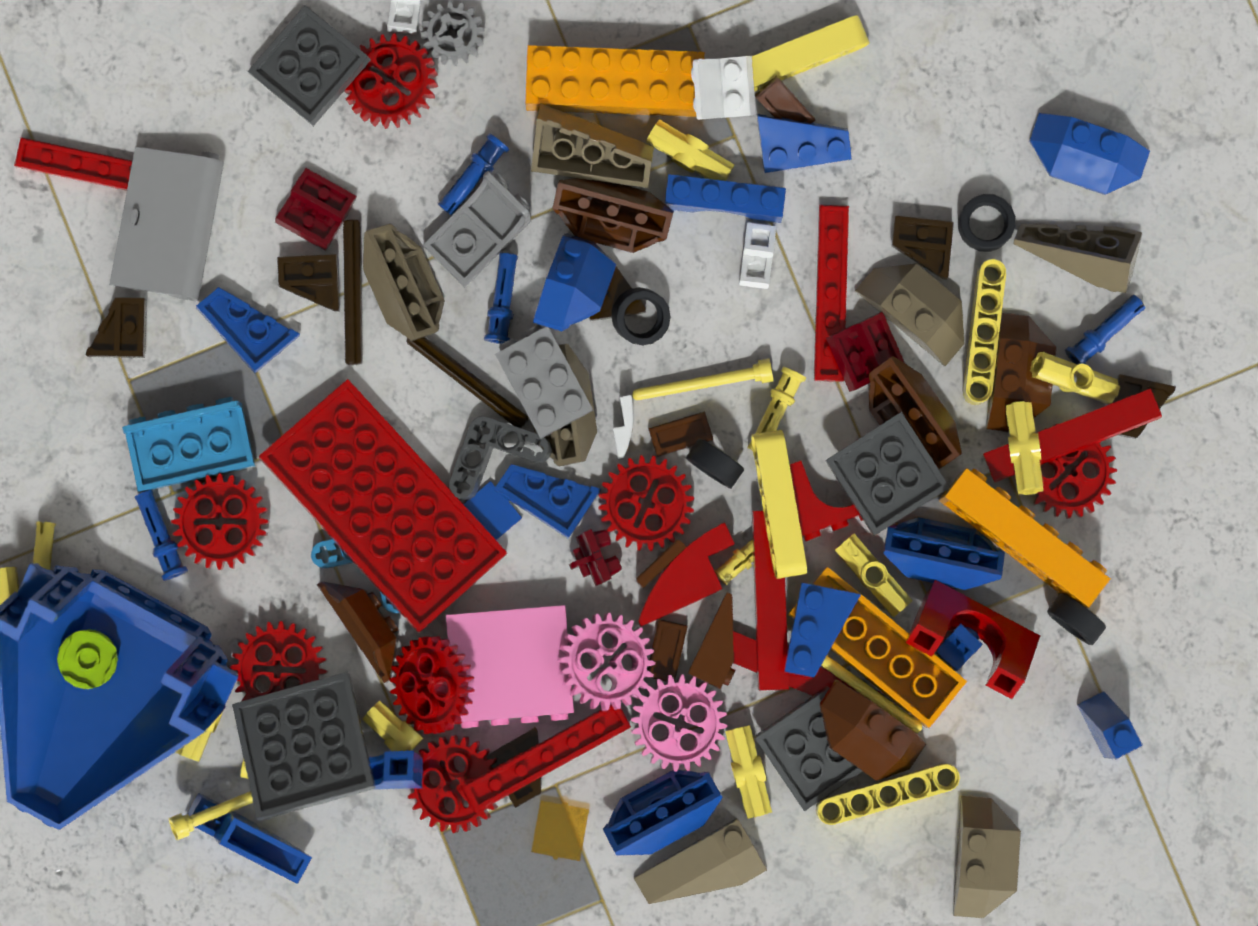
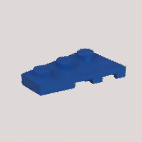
M756 114L765 173L852 159L847 128L818 123L810 124L794 121L793 119H779Z
M220 287L196 305V309L254 374L300 337L298 332L281 325L277 320L255 310L246 302Z
M511 464L494 488V491L569 539L600 493L601 488L589 487L575 483V481L546 475V473Z
M801 583L784 672L815 677L861 594Z

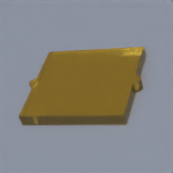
M541 800L531 852L553 856L554 860L560 857L580 861L589 809L569 806L567 802L559 804Z

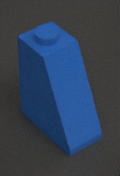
M1104 691L1077 704L1104 758L1118 759L1143 746L1130 719Z

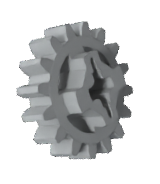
M448 1V8L445 9L440 4H437L438 12L436 14L428 11L430 22L422 21V26L427 31L421 33V38L429 40L424 44V48L426 50L433 49L431 53L433 60L441 56L442 65H445L448 59H451L453 65L457 66L458 59L460 58L465 63H468V54L471 53L477 56L478 51L475 46H483L484 44L483 40L478 37L485 34L484 28L477 27L482 23L481 17L473 18L474 8L471 7L465 11L463 2H460L458 7L455 8L452 1ZM451 16H460L464 19L457 20L451 18ZM440 21V30L433 36L434 28ZM453 28L457 32L458 37L453 39L448 34L449 29ZM472 32V38L469 44L465 46V38ZM449 47L454 49L455 52L446 51L442 48Z

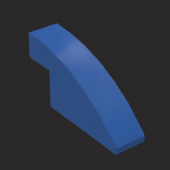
M198 793L187 814L191 816L219 803ZM234 811L195 827L213 836L218 844L296 884L299 883L312 859L304 851Z

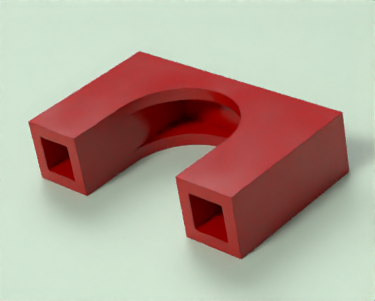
M802 461L790 464L801 534L805 542L822 536L820 530L831 527L833 531L849 526L848 520L859 516L860 521H863L854 505L832 507L819 500L811 488Z
M934 580L922 599L905 643L932 657L945 638L947 630L956 629L960 624L964 627H970L987 645L993 657V665L985 686L1013 699L1026 680L1040 635Z

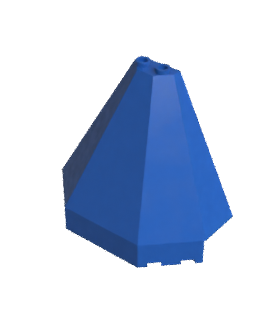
M30 563L18 592H14L0 605V731L6 799L8 803L16 806L18 810L29 813L41 820L45 825L60 830L203 734L226 708L225 704L239 676L236 671L228 669L226 665L228 659L221 647L214 645L210 640L212 633L207 626L112 574L98 569H92L91 574L78 573L77 567L57 565L54 566L53 570H47L37 563ZM92 629L101 631L112 640L117 649L118 663L116 671L109 681L92 689L74 687L64 679L58 667L57 657L60 646L68 636L79 630Z

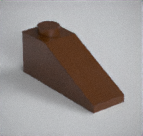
M726 592L687 673L718 689H721L723 684L729 686L736 671L731 668L734 662L733 596Z

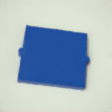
M490 481L463 505L497 540L520 521L522 517L509 503L507 498L494 491L495 485Z

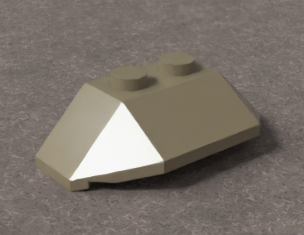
M390 223L364 232L363 271L386 323L413 341L439 331V322L445 300L422 248L409 237L397 231V228Z
M917 263L874 268L855 290L859 296L877 311L883 312L889 321L944 367L964 345L962 301Z
M568 344L559 345L594 410L589 373ZM594 411L545 437L552 445L550 458L553 459L557 466L586 461L597 434ZM539 441L538 445L544 450V447L540 445L541 441Z
M961 796L953 916L985 918L1017 892L1021 830L992 798Z

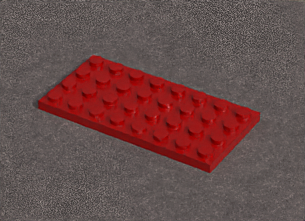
M349 379L343 382L259 455V459L418 633L424 630L507 555V551L462 502L454 496L451 490Z

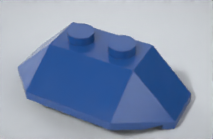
M1043 113L1038 114L1029 140L1050 177L1103 195H1107L1140 180L1150 150L1127 135L1074 117Z
M565 233L561 238L547 275L533 323L562 332L569 328L570 325L581 322L600 312L616 268L614 261L595 242Z
M920 517L902 522L896 526H889L883 552L907 578L930 583L937 580L946 586L963 590L1000 580L1002 578L1005 552L1001 548H997L976 529Z
M672 770L620 798L603 831L616 856L651 855L703 827L723 797L709 772L698 773L684 770L674 772Z

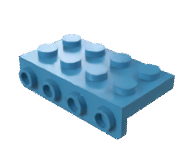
M233 397L216 400V405L204 407V404H196L186 407L187 412L175 414V410L158 413L157 419L149 421L146 420V417L128 420L129 425L123 426L122 429L123 433L126 434L138 492L141 493L206 478V475L215 476L219 473L224 474L256 466L242 403L234 401Z

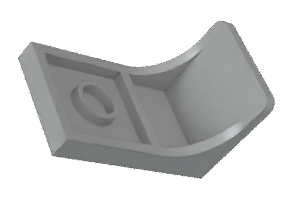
M487 171L483 175L482 183L473 195L423 244V247L464 288L531 222L529 213L531 210L528 208L530 205L518 193L513 196L509 192L508 183L498 173L492 176Z
M537 325L525 332L527 337L518 342L515 339H511L500 345V352L495 355L540 439L594 410L562 353L551 329Z

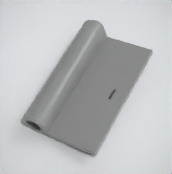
M135 147L109 285L163 293L184 300L199 301L224 162L219 160L218 154L202 152L201 156Z

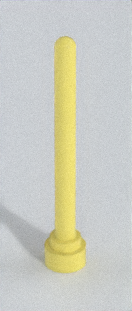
M770 359L758 360L757 364H752V368L635 389L632 392V397L638 401L755 379V382L761 381L762 384L773 382Z
M828 655L825 657L821 665L822 667L877 704L915 733H919L922 730V724Z
M251 791L191 816L180 813L170 817L169 825L176 840L183 839L190 835L189 832L194 831V827L252 804Z

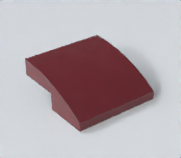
M305 168L291 189V194L276 216L275 223L326 251L345 221L357 196Z
M883 312L826 338L849 392L869 384V373L892 356L904 362Z

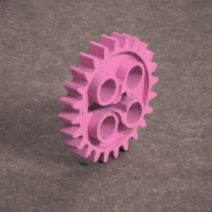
M606 613L603 621L599 614L593 615L592 623L588 618L582 619L583 628L574 625L572 630L575 636L568 634L564 637L570 643L569 646H560L559 648L566 653V657L558 659V662L566 664V668L559 671V674H568L569 677L563 685L574 686L570 693L571 696L579 693L582 694L579 701L580 704H584L590 699L591 709L597 708L600 702L602 711L609 710L610 703L614 710L621 709V701L626 706L631 705L630 695L636 699L640 698L641 693L638 688L647 689L649 687L644 678L654 676V674L647 671V667L655 665L654 661L647 660V656L652 654L654 650L645 649L644 646L650 639H640L639 636L643 629L639 628L633 631V620L623 624V615L616 616L614 621H612L611 613ZM604 633H608L613 639L610 649L602 644L601 638ZM624 643L626 645L625 648L608 662L609 667L600 669L593 679L589 681L587 677L605 662L603 657L612 655ZM583 653L591 657L592 664L589 669L584 668L580 663ZM624 655L631 657L633 662L632 668L629 671L624 669L621 663ZM603 675H607L611 679L612 686L609 691H605L601 687L600 680Z
M680 674L678 682H674L673 677L668 675L667 684L665 685L660 679H656L657 689L654 690L649 686L646 689L649 695L647 697L641 695L639 698L643 702L642 706L632 707L635 711L639 712L638 717L630 718V721L638 723V727L632 729L631 733L640 734V738L634 744L636 746L644 744L646 747L642 750L641 754L645 756L652 753L653 755L650 760L652 764L661 759V768L664 770L669 762L672 763L674 772L678 771L680 764H683L686 771H690V762L692 761L698 767H701L700 757L703 756L711 760L712 758L708 751L710 749L720 750L714 743L716 739L725 740V737L718 733L719 729L727 728L726 724L719 722V718L727 715L726 712H718L717 710L723 703L722 700L713 702L712 698L715 696L716 691L704 692L707 683L703 682L697 687L695 686L696 677L693 676L688 683H685L683 674ZM668 695L674 696L677 700V707L672 712L664 711L661 705L663 698ZM696 705H701L705 710V717L699 722H694L690 718V710ZM658 712L677 719L681 714L683 715L682 720L684 722L704 729V732L697 733L683 727H679L678 731H675L674 724L657 719L653 714ZM657 724H664L668 731L667 736L663 740H655L652 736L653 727ZM690 733L695 737V745L691 750H684L680 745V739L683 735Z

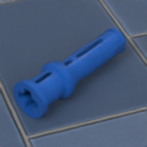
M491 133L487 135L488 140L481 149L471 155L472 158L470 160L472 162L437 204L451 216L487 171L492 173L494 170L493 165L504 152L508 153L510 150Z
M499 253L500 258L493 307H490L487 312V316L490 319L488 333L484 335V340L491 343L503 344L510 340L508 337L510 320L514 317L510 306L518 256L511 253Z
M1132 295L1094 330L1085 331L1083 333L1084 337L1073 347H1067L1065 349L1066 355L1075 364H1086L1097 352L1101 353L1104 351L1105 343L1124 328L1135 316L1145 310V305H1142L1143 302L1137 296Z
M153 490L136 495L134 498L138 503L155 547L152 554L155 558H158L163 571L161 576L163 581L188 572V569L181 562L177 552L179 548L177 543L171 541L153 495Z

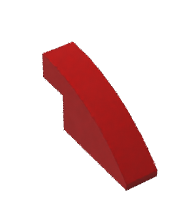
M725 522L704 533L689 544L661 574L639 618L641 627L723 589L708 557L735 544Z

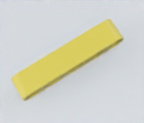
M859 16L849 17L752 56L754 92L762 89L776 75L782 81L869 45V39Z
M996 259L985 261L976 274L963 383V397L971 405L984 403L990 398L993 391L1006 281V268L1002 262ZM989 267L994 268L998 272V280H987L984 276V270ZM982 297H991L995 302V308L989 311L985 310L981 306ZM985 325L989 327L992 333L991 338L988 340L981 339L977 334L978 326ZM977 354L984 355L988 360L987 368L980 369L976 367L974 356ZM974 383L981 384L985 390L984 397H974L970 392L971 385Z
M782 430L752 434V449L775 577L780 579L807 574L806 557L784 433Z
M934 765L825 797L818 802L816 815L825 824H839L951 791L959 784L960 774L952 765ZM943 769H948L952 773V781L946 786H942L937 780L938 773ZM915 777H919L924 783V788L919 794L911 793L908 786L910 780ZM885 786H891L895 790L894 799L888 803L883 802L880 798V791ZM857 794L864 795L867 800L866 807L861 811H855L851 806V800ZM830 802L835 803L838 807L837 816L833 819H826L822 814L824 805Z

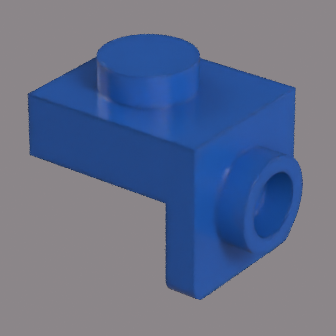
M960 624L938 647L935 653L954 671H958L983 644L979 641L980 638L973 629Z

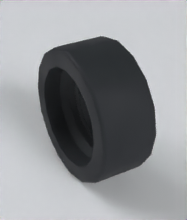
M981 194L972 198L963 207L958 218V231L962 240L970 248L979 252H991L1001 248L1011 238L1015 229L1016 216L1011 205L1004 198L994 194ZM982 206H991L997 209L1004 219V228L1001 234L991 240H982L976 237L969 226L972 213Z
M641 287L628 289L622 293L613 304L611 314L613 327L617 333L630 343L642 346L653 344L661 339L668 330L671 319L669 306L664 298L650 289ZM645 299L649 300L656 307L657 321L648 332L634 333L625 324V310L633 301Z
M702 439L696 441L686 456V459L692 465L730 489L733 488L744 471V468L738 462Z
M1060 593L1047 610L1049 616L1060 626L1088 645H1094L1106 629V625L1100 618L1064 593Z

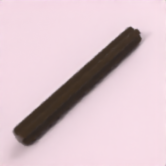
M349 219L343 222L345 363L348 365H360L363 362L361 223L359 220Z
M426 337L413 341L409 338L406 339L408 345L513 426L523 428L527 423L528 416L429 339Z

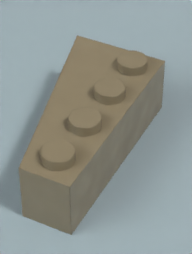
M540 103L536 122L531 172L648 188L654 146Z

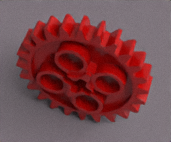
M394 33L390 41H387L384 34H382L380 43L377 44L370 38L371 47L368 49L363 45H359V47L371 61L346 88L344 92L350 95L345 99L349 105L354 104L351 109L355 114L361 113L360 117L364 122L370 118V122L374 127L378 125L380 120L385 129H388L390 121H393L397 128H400L401 119H405L408 124H411L410 115L414 114L420 118L421 113L418 109L420 107L430 108L425 101L426 98L435 99V95L430 90L431 88L438 87L437 82L431 79L438 76L435 68H431L435 63L431 57L427 58L429 53L425 48L420 49L418 41L415 40L410 44V40L406 35L399 42V38ZM393 57L390 65L382 66L384 59ZM375 67L392 81L395 79L401 88L411 92V94L406 95L391 82L386 83L379 74L370 71V68ZM409 73H416V77L412 81H404ZM369 81H376L372 89L364 90L365 85ZM399 96L396 104L387 105L391 97Z
M1101 442L1075 451L1073 457L1062 456L1047 462L1053 466L1054 475L1052 478H1046L1042 475L1043 491L1035 494L1037 497L1033 505L1043 502L1044 513L1050 510V508H1054V517H1058L1061 511H1064L1066 519L1071 518L1074 510L1078 517H1082L1084 507L1089 513L1094 512L1093 502L1099 506L1103 505L1104 501L1101 495L1110 496L1112 494L1106 486L1116 484L1115 480L1109 478V474L1117 472L1116 468L1109 467V463L1114 461L1116 457H1107L1106 455L1111 446L1101 447ZM1083 451H1086L1087 456L1071 471L1074 476L1068 475L1051 490L1049 485L1065 471L1064 466L1072 464ZM1085 463L1094 465L1096 469L1094 478H1087L1083 474L1082 468ZM1064 484H1070L1074 487L1075 496L1073 499H1067L1062 495L1061 489Z
M640 455L639 464H635L631 458H628V468L625 469L621 464H617L620 473L616 475L609 472L608 475L612 479V483H602V486L608 490V493L599 494V498L605 500L606 504L599 506L598 509L607 511V515L601 518V521L611 522L607 532L610 533L615 530L618 532L615 538L616 542L623 537L627 539L626 548L632 542H636L637 551L641 550L643 544H647L649 551L652 552L654 543H658L664 549V539L667 538L670 542L674 543V532L681 535L685 533L680 527L681 523L690 525L691 521L685 517V514L693 513L694 509L686 505L692 502L694 497L686 496L685 492L689 491L692 486H682L681 482L685 479L686 475L682 474L676 477L675 472L678 466L675 465L668 470L666 468L667 459H664L658 465L654 455L650 463H645L643 455ZM636 476L644 477L648 484L646 489L641 492L634 491L630 486L631 480ZM657 479L659 483L651 499V503L655 506L654 508H647L640 526L635 528L634 523L641 510V503L638 500L646 498L653 480ZM663 488H668L674 493V500L669 504H663L658 500L657 494ZM623 503H630L635 508V514L630 519H624L618 514V508ZM657 515L662 520V527L657 531H650L645 525L647 517Z
M221 473L218 474L216 482L213 481L211 476L206 475V484L203 485L196 479L195 485L197 489L192 490L186 487L185 490L189 495L187 499L183 497L177 498L183 506L182 508H173L174 512L180 514L179 519L171 520V523L180 526V529L173 532V535L182 536L183 538L177 544L178 547H189L185 552L186 557L196 554L195 564H200L203 559H206L205 566L208 569L212 567L214 562H216L218 570H223L225 562L228 563L231 569H234L236 559L242 564H246L244 556L246 553L254 557L256 556L255 551L252 549L254 545L263 547L258 537L268 536V533L261 529V525L269 524V520L261 518V515L266 513L268 508L258 507V504L263 501V497L253 498L252 496L256 488L250 487L245 490L247 481L244 479L236 485L234 475H230L227 482H225L224 476ZM205 499H210L213 504L212 511L208 515H201L199 504ZM234 499H240L243 504L242 511L237 515H231L228 510L229 503ZM220 514H222V517L225 519H246L247 523L244 525L223 524L222 529L219 530L217 525H195L194 521L196 519L217 520ZM203 529H210L213 534L212 541L207 545H202L198 539L199 533ZM233 529H240L243 535L241 542L236 545L230 544L228 534Z
M284 621L279 622L277 629L274 628L272 622H267V631H264L260 626H256L257 636L246 633L245 635L249 641L248 644L238 642V646L243 651L241 654H232L234 658L239 660V663L230 666L231 669L238 671L239 677L237 681H240L241 684L234 690L235 693H246L242 701L286 689V681L293 676L297 677L302 685L320 680V675L328 673V670L320 668V664L326 662L327 658L318 657L317 655L324 649L323 646H312L317 638L312 636L306 639V628L296 633L295 623H292L289 629L286 630ZM264 645H268L273 652L272 658L268 662H262L258 658V650ZM292 647L300 648L303 654L301 661L297 664H292L288 660L287 654ZM278 661H281V666L305 668L306 672L303 674L281 673L280 678H277V673L254 671L253 666H277ZM262 675H266L271 681V686L266 692H261L256 687V681Z
M440 636L419 637V640H411L410 646H403L402 652L404 655H396L395 657L399 665L392 666V670L397 673L396 677L390 678V681L396 684V688L392 689L390 693L397 694L398 697L393 702V705H401L402 707L398 715H408L406 723L408 725L414 724V730H423L424 734L443 733L447 730H453L455 724H461L462 719L460 716L468 715L469 713L465 705L473 703L467 697L468 693L475 692L474 688L468 686V682L472 681L474 676L467 675L466 673L471 665H463L462 663L466 656L465 653L456 654L458 645L449 646V639L440 640Z
M457 735L451 736L449 743L445 736L439 738V746L434 741L429 742L430 752L424 748L418 751L423 758L422 788H414V792L407 796L409 799H417V803L412 809L421 808L423 810L420 815L421 820L427 817L431 818L429 827H433L439 822L441 832L446 831L449 825L451 826L452 833H457L460 825L464 832L471 829V823L475 827L481 826L480 817L485 820L490 819L491 816L487 809L495 810L498 806L496 803H493L474 813L470 804L468 808L464 806V800L467 802L468 800L460 786L493 769L492 765L496 763L497 758L488 760L486 756L489 754L490 749L487 748L480 752L478 750L480 741H476L470 746L468 736L463 737L460 743ZM456 756H460L465 760L466 764L463 771L457 770L454 766ZM441 761L445 762L446 769L441 766ZM431 771L437 772L440 776V784L438 786L432 785L429 780ZM458 779L460 784L452 789L450 784L453 780ZM446 797L454 800V812L446 810L444 806Z

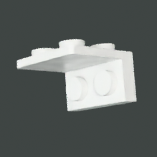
M752 56L693 60V68L691 70V78L695 88L693 107L698 120L756 115Z

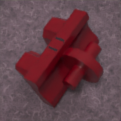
M590 529L576 536L579 547L572 550L576 561L569 564L571 570L579 567L583 578L591 575L595 586L612 579L611 576L622 570L616 555L604 560L600 549L611 545V539L607 530L593 532Z

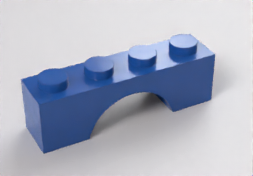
M668 174L665 204L675 211L692 213L699 211L725 212L745 216L751 220L781 223L786 188Z
M384 751L379 756L369 757L376 789L422 788L423 758L415 751Z

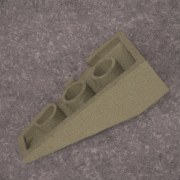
M1021 224L1014 238V245L1096 287L1104 288L1111 292L1126 293L1133 275L1143 232L1114 226H1104L1103 231H1089L1085 225H1076V229L1061 230L1059 226L1051 224Z
M736 818L634 877V880L648 904L740 886L767 871L739 819Z

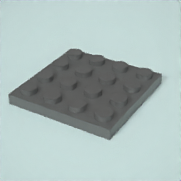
M348 672L232 704L255 814L259 821L376 789L352 681Z

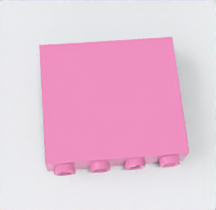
M565 605L446 615L449 646L458 645L456 654L465 653L466 656L462 663L463 665H471L466 673L467 675L474 676V679L468 682V686L474 688L475 692L468 693L467 696L473 703L465 705L469 713L468 715L460 716L462 719L461 728L479 727V721L491 720V726L508 725L509 718L521 717V723L539 722L538 716L550 715L551 721L569 719L568 713H574L573 696L570 695L572 685H563L569 677L568 674H559V671L566 668V664L558 662L559 658L566 657V653L559 649L560 646H569L568 641L564 638L565 635H568Z

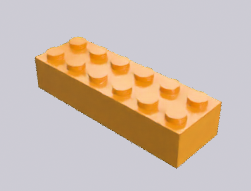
M528 45L526 111H539L540 103L563 112L697 117L693 107L695 88L691 78V70L693 68V60L704 59L705 52Z
M966 468L960 472L951 483L950 488L945 491L938 501L1059 594L1064 593L1086 608L1090 607L1111 579L1105 574L1107 569L1095 560L1089 562L1081 556L1083 551L1072 542L1066 544L1057 538L1059 532L1045 523L1042 526L1033 519L1036 515L1023 505L1017 507L1010 502L1011 496L998 486L996 489H993L985 483L987 477L975 468L970 471Z
M826 567L812 583V585L860 594L829 567ZM861 594L833 643L831 650L908 714L918 720L925 728H930L967 681L935 654L931 657L905 643L909 633ZM797 603L788 613V615L793 619L795 617Z

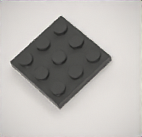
M304 5L248 72L314 127L371 59Z
M902 412L825 460L873 536L950 488Z
M828 686L753 736L804 812L863 772L829 747L823 714L819 706L830 689Z

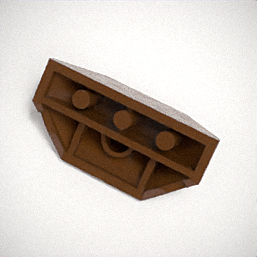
M580 178L559 180L552 207L574 236L631 253L666 240L674 210L649 191L623 184Z
M1002 313L993 391L989 399L986 430L1009 432L1006 405L1021 401L1031 402L1033 418L1051 405L1053 384L1032 377L1030 369L1032 361L1039 352L1056 356L1057 347L1029 316Z
M894 356L869 373V411L879 425L902 412L938 469H941L962 454L956 422L921 373Z
M323 581L318 583V588L383 683H388L390 678H392V666H394L399 641L395 633L399 631V628L390 616L384 618L378 609L383 606L373 591L368 594L365 589Z
M836 679L819 704L820 711L823 714L829 747L876 781L909 770L926 745L910 728L868 698Z

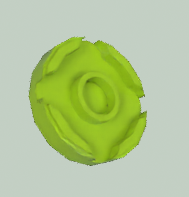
M85 629L76 631L65 639L59 648L57 662L59 670L67 682L74 687L92 689L103 685L112 677L116 671L118 654L116 646L107 635L101 631Z

